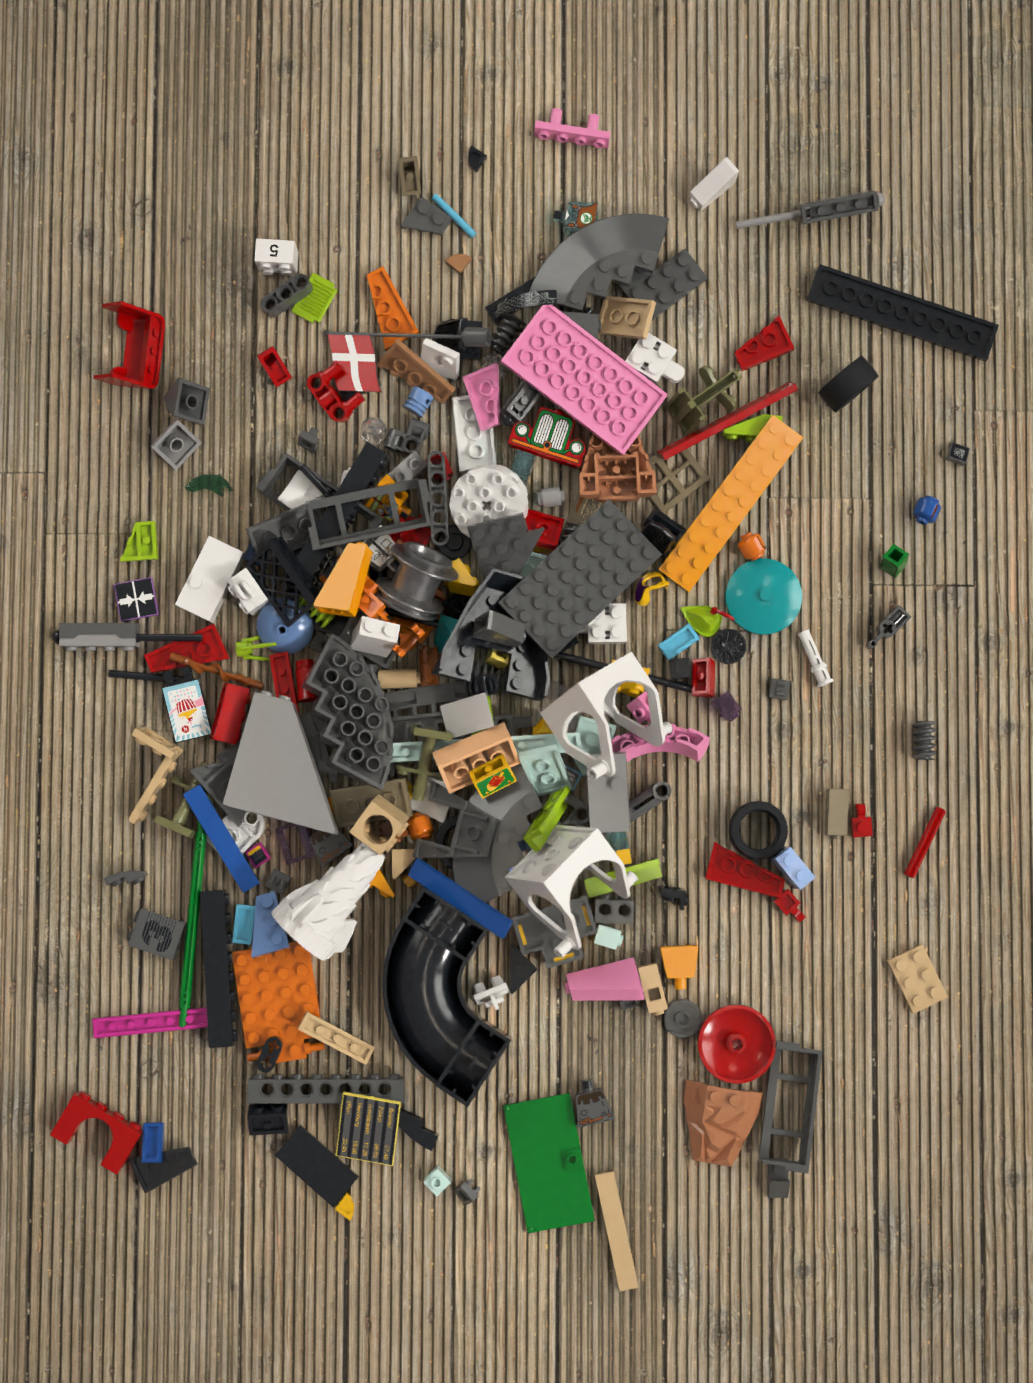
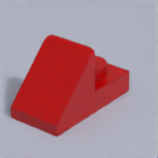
M273 346L257 355L276 388L292 378Z

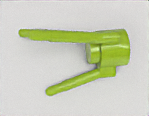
M259 635L236 642L237 657H243L244 660L252 659L270 662V658L250 654H253L256 648L271 647L277 644L272 642L253 645L252 641L260 639Z

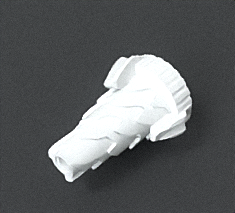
M362 842L352 854L344 857L335 868L331 867L320 880L316 879L314 882L288 894L271 912L273 918L295 941L322 961L329 959L334 953L343 952L357 924L355 919L346 918L357 907L355 903L369 889V883L382 866L385 855H379Z

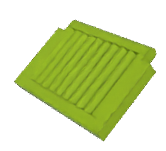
M313 272L309 279L313 285L312 292L297 302L291 311L312 324L314 321L320 323L338 291L334 288V283Z

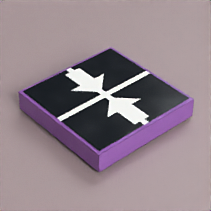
M152 577L114 584L121 622L159 615Z

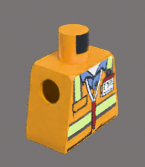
M386 474L377 486L396 482ZM405 491L394 492L398 515L406 520L412 513V510L404 505L409 496ZM388 494L368 499L365 504L367 508L388 521L393 519Z

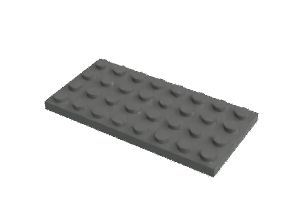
M608 499L498 602V605L513 620L525 624L524 631H526V634L550 659H553L662 554Z

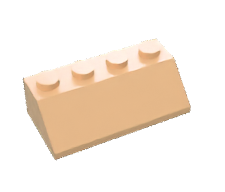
M504 722L432 752L449 794L473 784L469 771L501 754L505 756L510 767L521 764Z

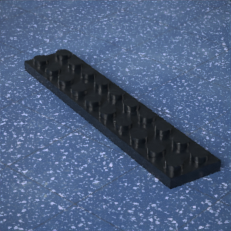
M821 264L817 268L806 300L984 362L988 360L999 327L998 324Z

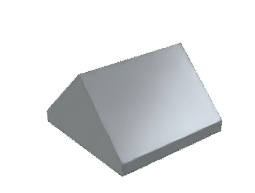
M175 419L150 447L177 470L202 442L178 419Z

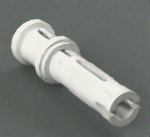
M810 630L799 633L798 636L812 665L811 673H814L818 682L817 687L819 688L834 682L826 669L827 664L822 662Z

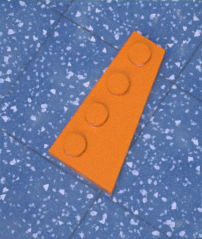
M384 266L367 274L381 333L419 334ZM382 337L386 351L389 350L397 339L401 342L410 339L409 337Z

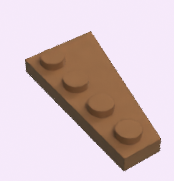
M399 339L393 343L376 365L380 369H387L394 377L397 378L399 376L406 380L408 385L425 390L442 404L456 390Z

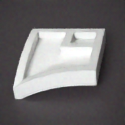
M425 338L422 343L421 359L439 375L456 381L459 376L460 353Z
M298 469L277 500L288 508L293 509L305 504V501L325 498V496Z
M428 775L423 801L411 798L412 810L426 814L444 823L449 806L428 801L433 782L445 788L446 785L444 781L435 780V776Z

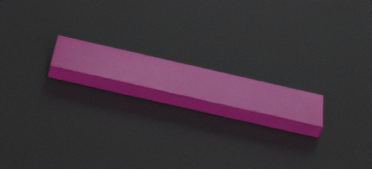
M207 1007L188 1009L185 1027L178 1026L180 1010L93 1018L94 1038L205 1028L208 1027Z

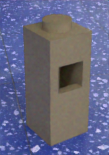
M826 789L825 835H830V839H841V836H847L849 789Z

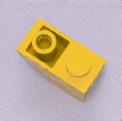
M460 558L452 561V567L458 572V579L455 581H442L450 592L472 596L480 586L475 576H471L468 565L466 563L463 564Z

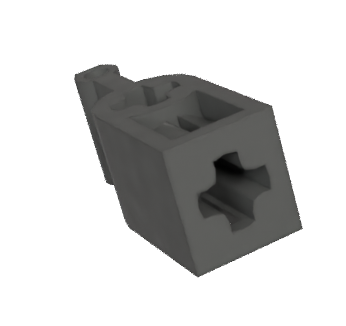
M900 605L896 606L876 627L877 636L867 642L866 647L872 649L877 646V642L881 638L887 639L892 637L911 616ZM888 626V627H889L888 632H887V633H884V632H883V630L885 629L884 627Z

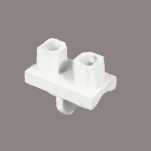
M500 975L490 979L493 988L486 990L483 982L474 985L475 995L473 997L477 1005L485 1003L486 1008L494 1005L495 1010L499 1009L498 1003L505 1001L502 995L510 993L506 982L504 983Z

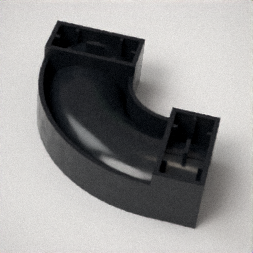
M423 886L401 919L387 950L382 977L384 1009L393 1036L412 1065L422 1075L432 1081L436 1087L468 1107L511 1042V1036L474 1012L466 1002L462 991L461 979L463 970L489 930Z

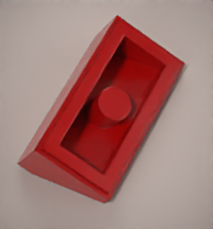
M711 657L692 659V696L715 697V661Z

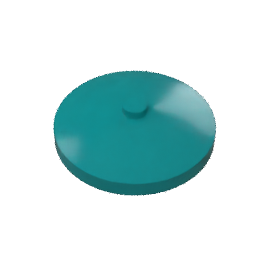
M767 558L749 561L740 566L729 579L725 592L726 607L729 615L734 617V622L745 631L757 635L774 634L785 629L797 617L802 604L801 585L794 572L779 561Z

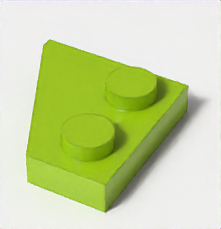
M155 521L135 522L132 535L127 541L123 556L121 555V562L158 560Z

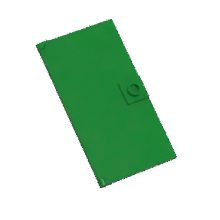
M570 1093L503 1105L527 1233L595 1221Z

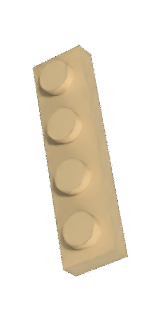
M307 1011L297 1028L365 1065L375 1049L374 1046Z

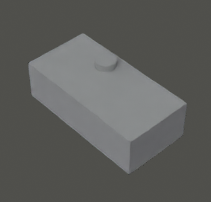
M626 751L613 752L616 771L612 777L600 776L596 780H591L587 774L590 828H598L600 833L630 831ZM601 752L588 754L597 758L601 755Z

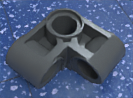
M412 418L406 434L397 429L390 428L383 447L407 456L413 451L420 454L429 434L431 424ZM410 443L417 444L416 449L413 451L408 450L407 446Z

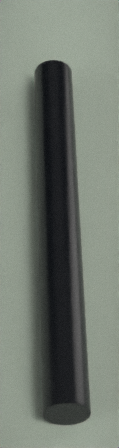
M305 464L298 468L325 497L334 496ZM351 518L349 523L352 525L357 519Z
M109 670L108 677L165 682L163 674ZM174 675L175 681L184 679V676Z

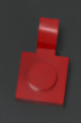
M855 804L856 818H851L852 837L873 836L871 817H865V804Z
M789 889L782 893L781 899L776 898L773 901L785 916L791 913L798 922L806 918L797 908L801 904L800 901Z

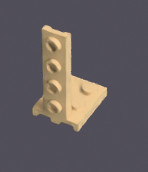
M146 726L135 728L132 736L136 737L135 741L144 746L146 744L149 745L154 753L160 756L163 754L166 757L129 817V821L133 824L139 823V821L142 822L146 818L148 806H152L158 797L156 795L157 791L165 786L167 782L166 776L169 772H173L177 765L176 759L184 751Z

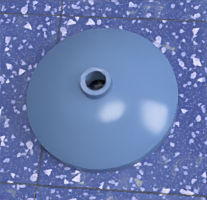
M283 598L276 599L278 603L282 604ZM288 598L287 605L294 606L295 599ZM269 602L261 609L257 618L256 626L259 638L263 643L276 642V646L267 647L276 653L288 651L289 654L299 652L307 646L313 636L314 622L313 618L309 617L311 613L308 611L291 627L287 628ZM287 608L286 615L291 620L294 609ZM280 627H284L286 632H281Z

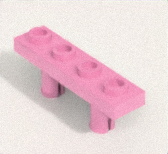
M558 108L551 110L549 122H535L534 137L542 140L551 139L561 143L571 142L581 146L590 145L596 148H608L610 132L598 130L599 116L596 114L589 115L587 128L562 125V110Z

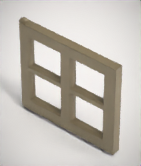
M677 437L675 440H673V441H672L671 443H669L668 445H670V444H672V443H674V442L680 440V438ZM688 449L680 452L686 462L673 471L659 457L658 453L649 458L650 466L656 463L665 475L663 479L656 483L657 489L669 481L678 492L675 497L665 504L657 495L649 497L656 508L664 514L710 480V477ZM690 465L699 479L687 488H684L675 475Z

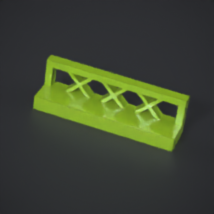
M568 786L555 791L549 796L524 835L523 839L534 852L541 850L568 807V804L564 801L571 790Z
M658 858L625 867L626 874L628 871H631L638 878L633 885L663 877ZM615 871L605 873L610 878L616 879ZM597 876L583 879L588 898L613 891Z

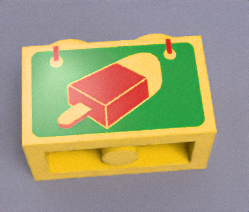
M503 754L469 771L472 782L482 799L517 781Z

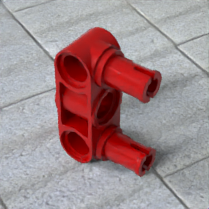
M335 361L324 371L321 370L316 374L310 375L307 378V387L332 420L344 423L349 420L353 410L365 401V398L360 392H357L346 402L342 401L337 391L329 384L331 383L330 380L343 370ZM316 379H320L321 384L318 388L314 387V381ZM339 409H342L343 416L340 419H338L336 416V412Z

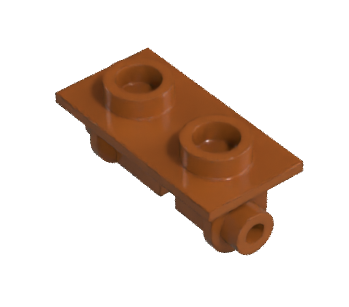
M423 645L422 649H419L420 686L439 684V675L431 674L438 660L437 647L430 648L429 645Z

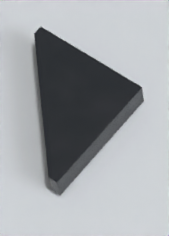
M513 943L511 944L510 954L511 994L538 970L525 955L522 956V952Z

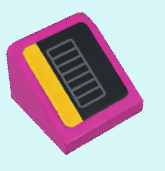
M259 842L245 852L255 869L271 859L262 842Z

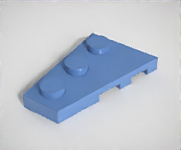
M275 891L256 896L252 958L290 948L286 931L271 914L279 904Z

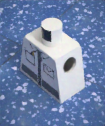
M389 534L363 541L373 552L370 566L379 572L387 566L394 573L397 571L400 562L391 552V546L395 545V542Z

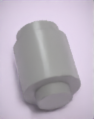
M560 487L544 488L542 491H537L538 505L544 508L562 506V502L565 501L564 490H560Z

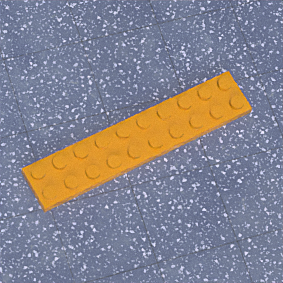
M772 415L658 570L687 592H690L803 437Z

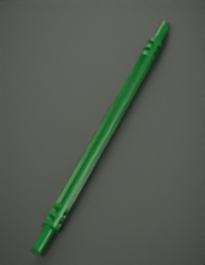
M199 820L194 840L178 1005L180 1007L179 1027L186 1026V1012L190 1008L200 892L207 837Z

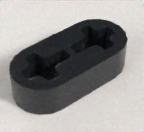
M271 1036L266 1040L257 1060V1068L261 1072H270L275 1067L283 1048L281 1038ZM276 1040L279 1048H275L273 1053H270L271 1045H269V1042ZM267 1056H271L269 1059L271 1067L263 1068L261 1060L264 1061Z

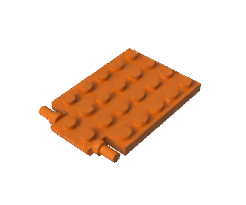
M297 941L290 942V948L255 958L251 957L252 949L233 952V965L246 1049L264 1046L268 1038L278 1036L283 1041V1048L276 1063L306 1059L307 1054H312L313 1051L325 1050L323 1042L305 1043V1039L313 1037L297 1029L306 1011L321 1019L311 953ZM276 1040L269 1042V1045H271L269 1052L273 1053V1050L279 1048ZM262 1050L258 1053L247 1054L248 1062L257 1061ZM267 1056V1058L264 1060L268 1061V1065L270 1064L269 1059L271 1056Z

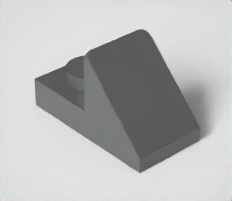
M768 1164V1198H788L790 1180L788 1179V1171L784 1170L785 1166Z

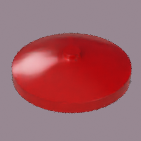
M733 1004L715 1010L705 1019L698 1034L697 1047L702 1063L713 1076L724 1082L742 1084L757 1079L770 1067L775 1056L776 1038L769 1021L760 1012L749 1006Z

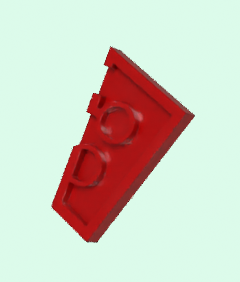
M780 316L775 318L758 335L751 338L734 352L741 372L794 351L793 343Z

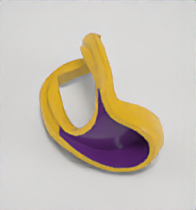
M650 572L643 575L635 587V602L640 606H647L650 601L649 591L661 587L668 589L669 582L659 572ZM658 576L661 580L656 585L646 586L644 584L645 581Z

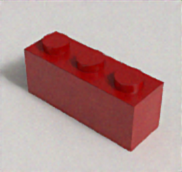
M223 683L210 739L234 745L240 740L242 733L240 726L246 718L245 706L251 698L249 688Z

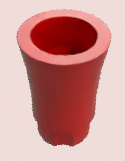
M313 659L296 661L295 673L298 703L313 702L318 697L301 687L314 664Z

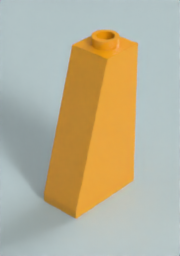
M356 542V544L348 543L314 601L313 606L320 613L356 617L373 554L367 544L363 542Z

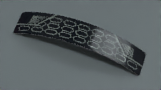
M532 291L503 299L494 305V319L504 313L524 307L557 304V291Z

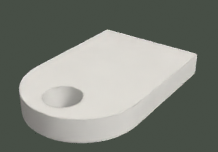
M246 811L242 824L239 827L236 826L228 815L222 819L242 854L263 834L265 821L262 815L256 814L257 821L251 824L247 821V815L251 812ZM207 835L206 841L216 850L215 846L213 845V843Z

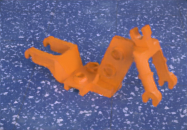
M323 574L318 578L323 584L327 581ZM367 576L358 611L361 609L369 618L397 624L392 618L389 620L386 618L388 616L384 611L386 606L375 596L379 590L378 585ZM416 624L411 628L412 633L402 634L399 631L400 645L396 644L392 649L401 658L409 650L412 651L417 646L415 643L425 634Z

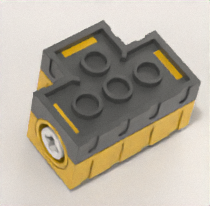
M583 894L576 898H570V911L575 918L579 937L583 938L587 935L598 933L587 895ZM554 904L539 908L541 912L561 929L566 930L563 914ZM530 910L511 916L522 956L541 950L547 969L585 958L582 948L579 950L571 948L563 958L558 957L553 949L561 943L562 939L534 916Z

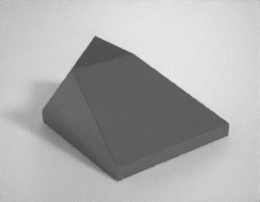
M178 378L163 397L171 415L200 425L205 424L210 388Z

